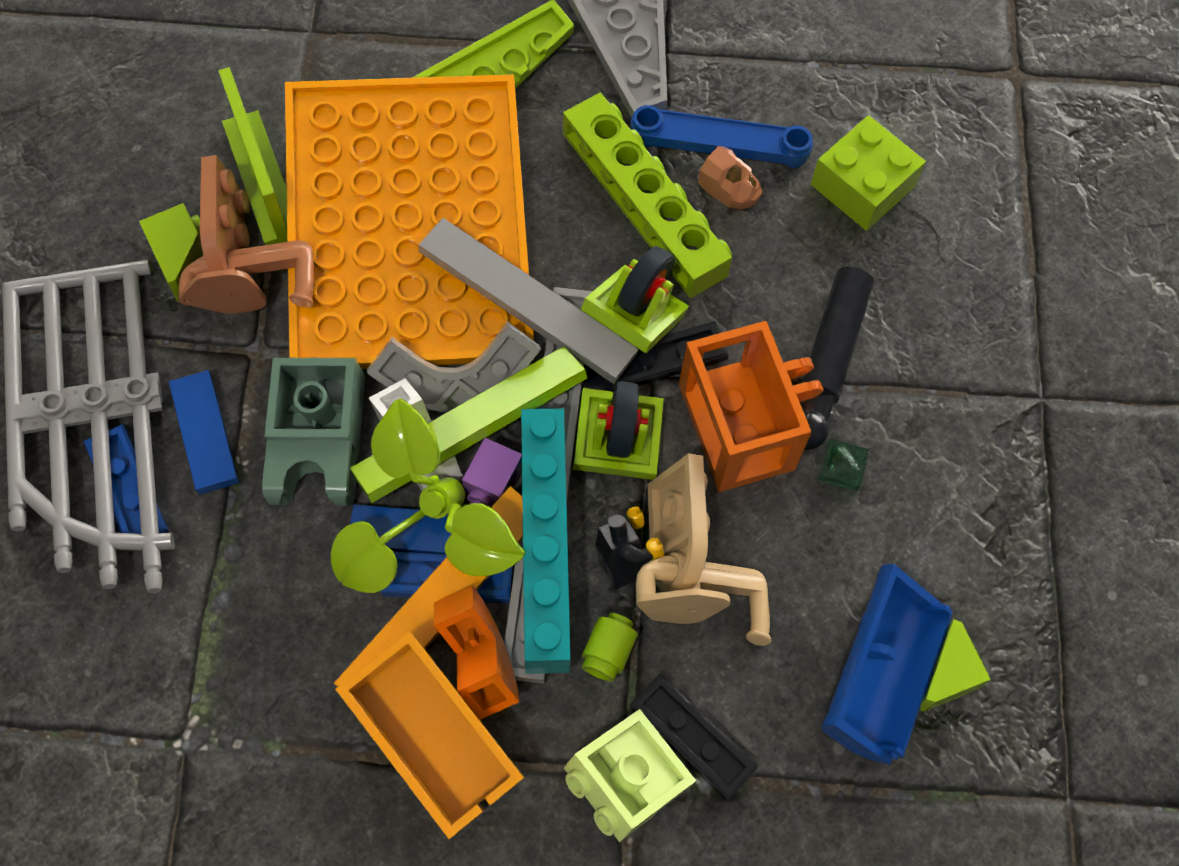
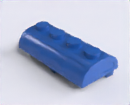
M886 564L879 568L875 585L858 625L859 628L848 658L841 671L827 715L824 717L821 726L825 734L851 752L866 759L888 765L891 764L892 759L898 760V757H904L953 614L950 606L938 601L895 564Z

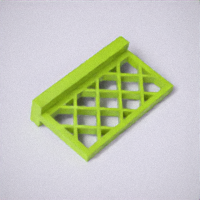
M230 67L218 70L234 114L233 118L223 120L222 123L264 244L288 242L287 189L259 111L246 114Z

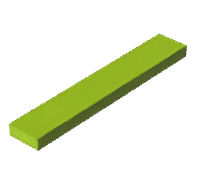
M563 346L429 422L428 425L439 445V464L520 418L521 409H536L586 380L585 368ZM373 455L350 468L354 478L371 503L411 481L410 474L402 478H393L387 475L378 466Z

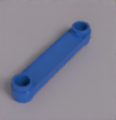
M651 105L639 107L634 112L630 129H635L641 136L644 147L658 146L711 154L718 146H723L732 150L738 158L781 163L791 168L802 166L809 159L813 147L812 134L802 126L784 127L659 110Z

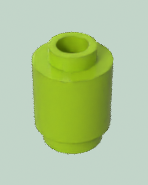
M609 613L608 617H598L582 653V657L585 660L581 668L598 679L614 682L616 675L622 674L638 637V633L632 629L633 622L616 613Z

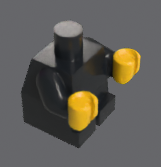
M637 506L628 509L626 516H611L604 526L599 527L595 544L598 559L615 590L635 582L642 566L650 562V560L664 557L663 545L660 543L659 538L648 540L646 548L643 549L639 538L633 530L644 526L642 511L640 512V508Z

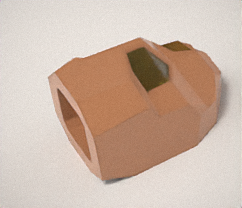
M718 146L708 156L700 169L698 184L708 194L727 207L736 209L750 208L759 201L762 195L761 184L752 174V168L726 147Z

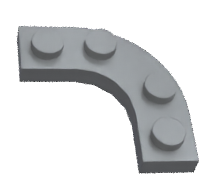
M507 321L484 352L474 361L457 368L438 367L425 361L391 337L367 368V374L387 388L405 378L422 398L426 409L449 412V410L458 407L526 368L541 348L539 344Z

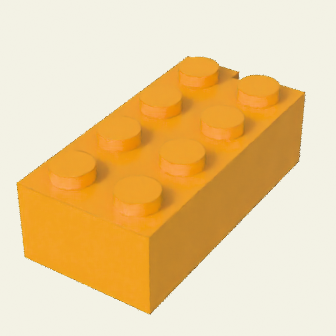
M410 631L335 689L448 839L455 836L485 811L480 804L481 801L486 799L489 805L494 804L525 778L481 720L460 696L457 689L419 640Z

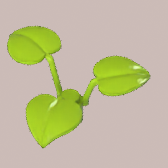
M401 398L395 400L374 430L371 441L373 457L378 466L387 475L393 478H402L410 474L413 482L425 484L428 487L423 489L420 494L419 505L421 509L380 538L373 526L365 521L354 522L338 533L331 549V565L338 581L343 586L364 593H376L388 587L396 577L397 560L393 551L384 544L426 515L435 519L448 515L445 529L451 535L445 544V554L452 565L461 572L471 576H489L503 572L515 565L525 556L526 552L517 543L508 525L495 510L480 503L461 507L465 500V491L462 484L452 477H445L439 480L437 475L431 477L421 476L430 474L437 469L440 460L438 442L427 422L414 407Z

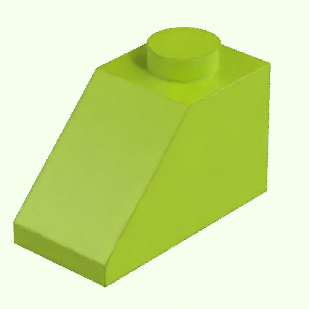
M184 203L139 221L177 302H179L180 275L188 265L204 256L200 239V218L198 214L190 217Z

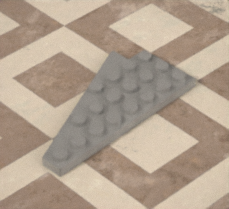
M568 0L631 118L634 112L644 105H651L659 110L666 109L667 77L663 0Z

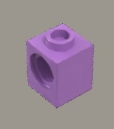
M484 438L462 479L468 501L472 504L480 503L492 507L510 486L514 489L522 473V454Z

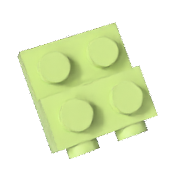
M640 709L575 753L564 767L568 773L566 775V783L570 791L578 798L586 797L596 810L594 820L597 827L607 836L614 834L619 842L649 821L659 810L696 782L695 778Z

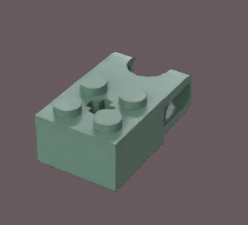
M273 358L264 435L267 443L262 480V493L269 505L289 504L293 500L298 481L305 475L315 472L324 474L325 492L334 505L350 506L354 503L357 481L350 468L358 464L366 378L355 358Z

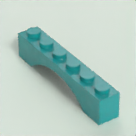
M521 409L523 550L526 552L523 557L525 674L570 673L564 409Z

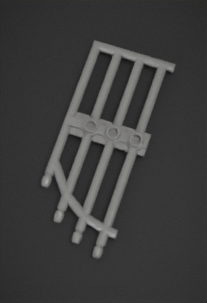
M147 259L2 283L7 482L8 508L11 510L8 513L11 530L18 532L25 529L27 513L24 509H26L27 503L53 527V545L56 551L54 554V564L59 573L71 571L73 563L72 553L70 552L72 549L71 536L97 546L99 566L101 567L99 577L104 589H113L117 585L118 572L115 568L117 565L116 550L142 551L143 568L146 571L144 582L147 592L158 593L161 591L163 583L162 573L160 572V551L175 549V543L171 532L159 533L150 413L163 411V395L159 373H146L139 282L140 276L152 275L151 262ZM123 279L130 377L105 381L99 283ZM83 286L89 384L64 388L59 289ZM43 292L47 391L23 395L19 296ZM133 416L141 534L115 533L108 420ZM91 423L97 528L70 517L66 427ZM49 430L52 502L26 480L24 434Z

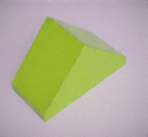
M953 619L949 623L920 710L923 712L979 690L991 680L966 629L960 621Z

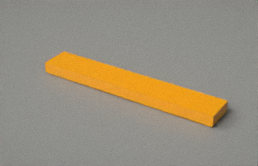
M510 486L491 508L503 518L519 544L523 540L522 496ZM446 557L334 684L340 686L408 631L412 632L426 649L439 634V631L434 626V602L472 584L478 590L491 575L471 576L465 574L453 566Z

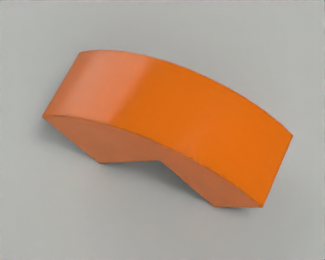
M473 584L434 602V626L457 654V692L476 716L481 720L519 703L516 678L506 646L490 611Z

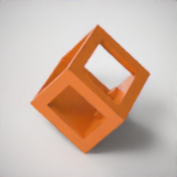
M767 321L686 343L679 388L718 493L796 470L811 435V429L800 402L819 396L823 392V387L818 380L792 385L791 379L806 375L812 371L814 365L809 357L783 363ZM746 341L740 362L706 371L702 361L705 352Z

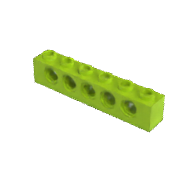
M600 92L564 111V137L650 248L658 246L675 257V264L671 275L691 299L727 278L732 261V253L729 246L724 240L717 239L709 229V223L703 213L694 210L687 201L683 188L678 183L674 184L666 175L660 159L656 156L652 157L646 150L639 133L635 129L631 130L623 121L619 108L614 103H609ZM642 191H651L653 193H644ZM664 218H672L676 221H666ZM685 246H695L698 249L690 250L687 249Z

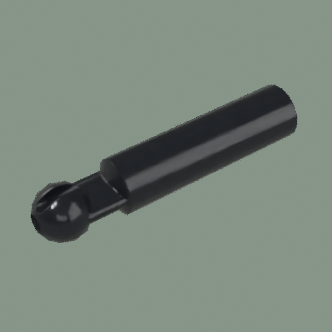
M841 267L836 272L810 355L814 368L803 377L802 383L818 380L823 387V392L819 396L800 402L811 429V435L804 450H813L820 447L828 437L829 427L827 423L831 409L839 401L874 285L873 276L869 272L857 267Z

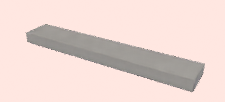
M442 218L419 244V252L560 348L564 346L576 359L613 384H615L638 353L637 347L446 219Z

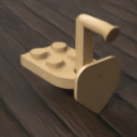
M688 453L647 484L650 539L659 538L660 543L663 545L664 557L650 560L638 572L636 578V605L651 620L676 624H692L704 621L730 605V596L726 593L749 596L751 627L750 631L746 633V639L755 645H769L771 637L769 635L768 588L763 574L755 569L706 562L708 530L710 526V518L706 512L705 495L708 480L707 475L704 473L703 456ZM656 586L664 592L656 593Z

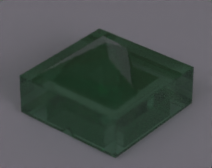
M829 438L818 480L858 491L861 487L869 449Z

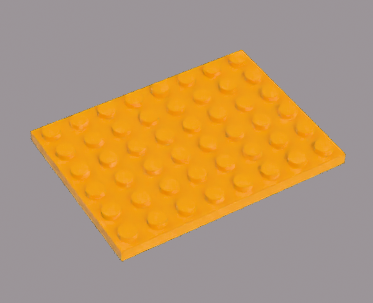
M514 74L285 82L287 241L301 240L307 242L312 247L314 257V290L312 296L314 304L312 307H300L290 301L289 297L295 291V268L288 269L289 358H355L361 369H367L390 338L393 337L419 357L434 365L469 364L484 352L507 321L534 341L532 328L419 252V244L438 222L444 218L529 275Z

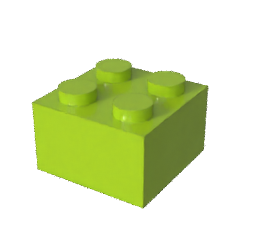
M868 115L817 160L810 185L867 231L916 187L926 161Z

